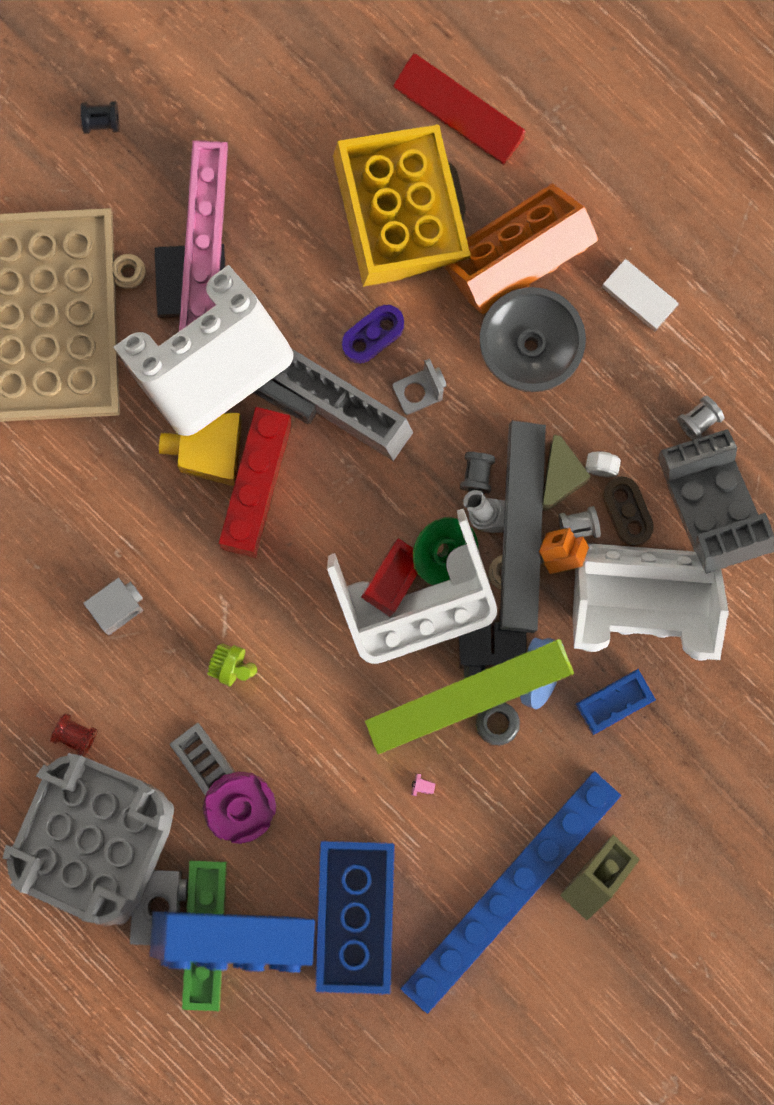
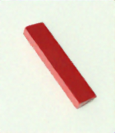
M413 53L393 85L395 90L503 165H505L524 139V128L416 53Z

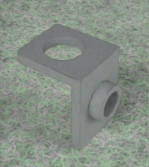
M430 359L424 361V370L393 383L395 394L406 415L442 401L443 388L447 386L440 368L434 369ZM413 383L421 385L425 390L424 398L417 403L408 401L404 395L406 387Z

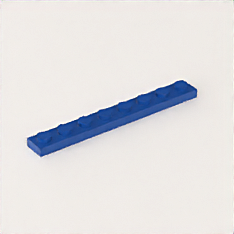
M593 771L400 989L428 1014L622 795L598 773Z

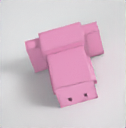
M416 774L415 781L412 782L413 790L411 795L416 796L417 792L433 794L436 784L420 779L421 774Z

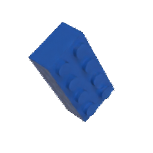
M321 841L316 992L390 994L395 843Z
M152 911L150 957L159 959L160 966H167V968L190 969L191 962H197V967H205V969L227 970L228 963H233V968H241L244 971H264V964H269V969H276L280 972H300L301 965L313 966L315 920L289 916Z

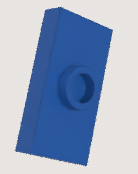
M636 669L577 702L575 706L593 736L654 702L656 699L639 669Z

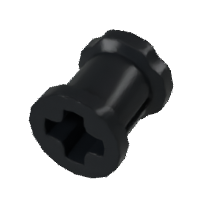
M111 101L109 105L89 106L87 102L81 103L83 133L89 134L91 130L111 129L113 132H119L117 101Z

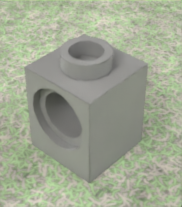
M117 578L84 602V605L107 635H111L144 611L138 604L143 599L141 594L131 581L125 585L120 578Z

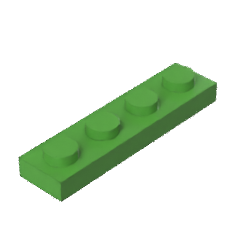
M189 861L187 913L225 914L227 862ZM191 962L190 969H184L182 1010L220 1011L222 970L205 969V967H197V962Z

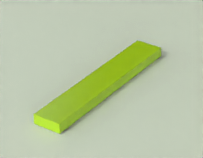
M560 639L365 720L377 754H381L573 675L574 671Z

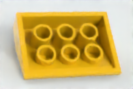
M439 124L337 142L333 160L363 287L398 281L470 258L469 246Z

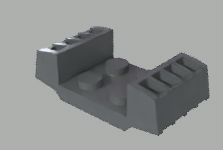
M728 429L663 449L658 456L667 481L668 490L692 548L696 552L706 574L774 552L773 530L766 513L758 515L736 464L737 446Z

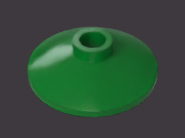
M444 517L428 524L416 539L413 548L415 570L425 582L433 586L450 580L446 566L448 555L455 548L467 544L458 518ZM471 528L477 548L479 549L477 536L474 530ZM443 544L442 552L437 554L439 547Z

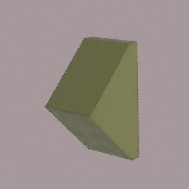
M558 435L553 436L550 444L542 511H549L585 485L591 477L563 438Z

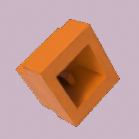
M569 527L546 533L539 553L544 560L547 570L550 574L582 567L589 546L583 536L575 538Z

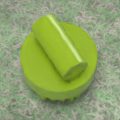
M222 643L217 646L209 662L207 675L219 679V683L230 687L236 678L245 681L255 676L257 666L254 663H243L245 649L236 645L231 647Z

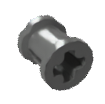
M466 452L464 457L467 461L464 481L460 483V489L467 492L478 490L483 494L491 493L492 487L488 484L491 465L495 464V456L486 453Z

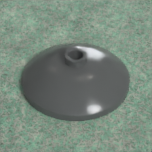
M529 287L505 294L490 307L481 325L479 341L483 360L490 372L499 381L516 390L541 392L561 385L576 371L584 355L586 334L579 313L567 299L547 289ZM527 341H533L536 343L537 349L529 351L525 348L524 344Z

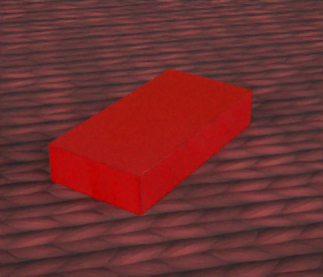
M397 538L361 595L362 599L389 617L395 613L418 574L413 563V547Z

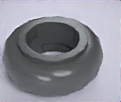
M503 703L478 713L475 725L477 733L483 741L490 745L501 746L508 744L516 737L519 732L520 720L516 710L511 705ZM496 712L505 715L509 722L507 730L500 734L492 733L487 727L488 718Z

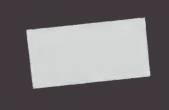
M626 259L602 285L606 292L653 331L659 328L679 304Z

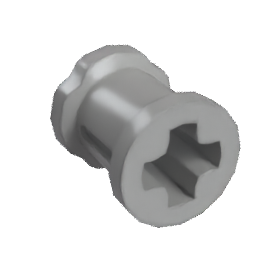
M707 395L703 396L700 399V404L688 414H681L677 417L679 425L692 440L701 438L702 433L715 422L719 423L725 419L722 410Z
M594 506L588 507L585 512L567 516L565 513H559L560 530L570 527L575 538L591 535L594 538L601 537L600 524Z

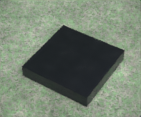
M221 244L220 271L226 267L224 244ZM185 246L154 247L158 318L180 317Z

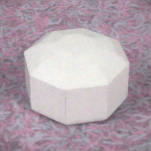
M591 452L587 456L585 469L593 475L615 477L619 473L621 459L609 452Z

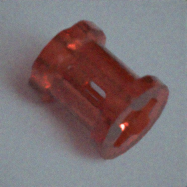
M66 713L58 721L51 735L50 742L54 744L60 742L76 750L77 755L85 757L97 736L98 729L94 727L88 729L72 721L71 716Z

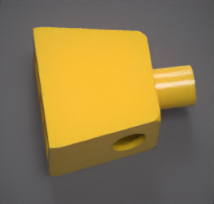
M240 413L222 414L193 435L182 436L179 434L161 433L159 438V454L178 455V468L184 474L234 486L237 477L242 427Z

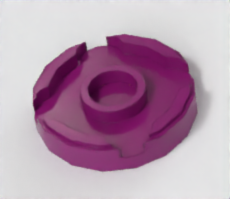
M241 771L226 774L215 781L205 794L203 803L205 821L213 834L220 839L223 838L237 844L253 841L264 834L270 827V822L273 819V814L275 816L277 808L274 794L265 780L253 773Z

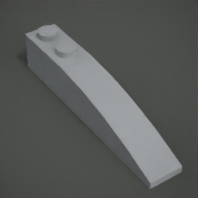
M292 349L293 360L291 364L272 378L271 381L316 406L317 414L394 461L413 434L407 419Z

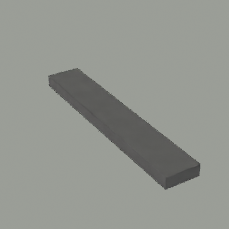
M513 420L508 425L499 629L535 633L538 630L541 558L539 549L541 547L546 425Z

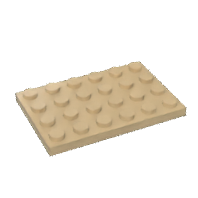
M111 208L0 214V422L120 415L118 353L114 349V346L117 344V321L113 273V212Z

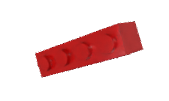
M255 407L219 539V545L222 550L256 558L292 426L290 415Z

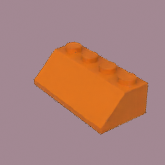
M552 183L467 237L470 258L446 265L444 268L466 300L483 315L488 312L490 307L499 298L511 291L528 288L531 283L545 274L555 271L559 265L571 257L583 253L588 246L598 241V238L585 207Z

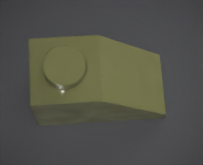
M612 835L574 876L560 896L581 916L588 920L613 897L640 859L616 836Z

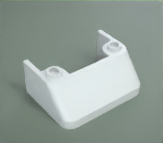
M464 508L457 510V514L467 544L455 548L448 555L446 566L450 580L405 595L391 617L361 598L369 582L361 581L347 586L335 553L328 555V573L358 653L366 662L372 664L382 663L484 628L494 621L497 614L496 602Z

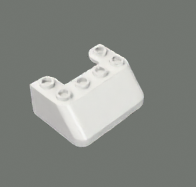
M229 265L212 276L206 286L207 294L216 306L160 346L155 343L150 335L144 332L131 334L114 346V349L135 381L175 432L182 436L193 435L285 370L293 360V351L256 295Z
M588 544L589 549L583 565L576 568L572 617L574 649H583L588 652H597L600 649H604L610 643L611 631L624 635L637 633L650 634L661 638L668 636L681 637L682 649L691 658L701 661L707 659L720 660L729 612L721 569L706 574L694 551Z

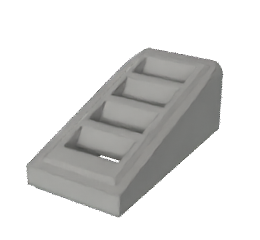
M196 723L169 744L204 794L222 776L235 772L199 723ZM198 739H201L203 743L187 755L184 750ZM209 750L211 755L195 766L193 762ZM218 762L220 766L204 778L202 774Z

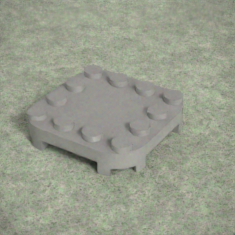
M68 753L67 756L56 759L48 766L43 765L36 777L42 779L13 846H5L2 858L7 860L8 874L12 880L10 885L19 892L33 896L82 919V921L104 926L122 925L128 921L142 899L170 833L174 806L171 801L167 800L164 793L156 787L81 755Z

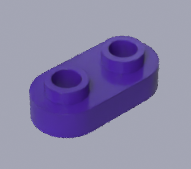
M381 305L356 323L344 334L342 339V350L345 357L353 363H366L401 336L404 330L402 312L395 306ZM388 320L393 323V327L390 330H384L380 324ZM356 342H363L366 348L358 352L354 350L353 345Z

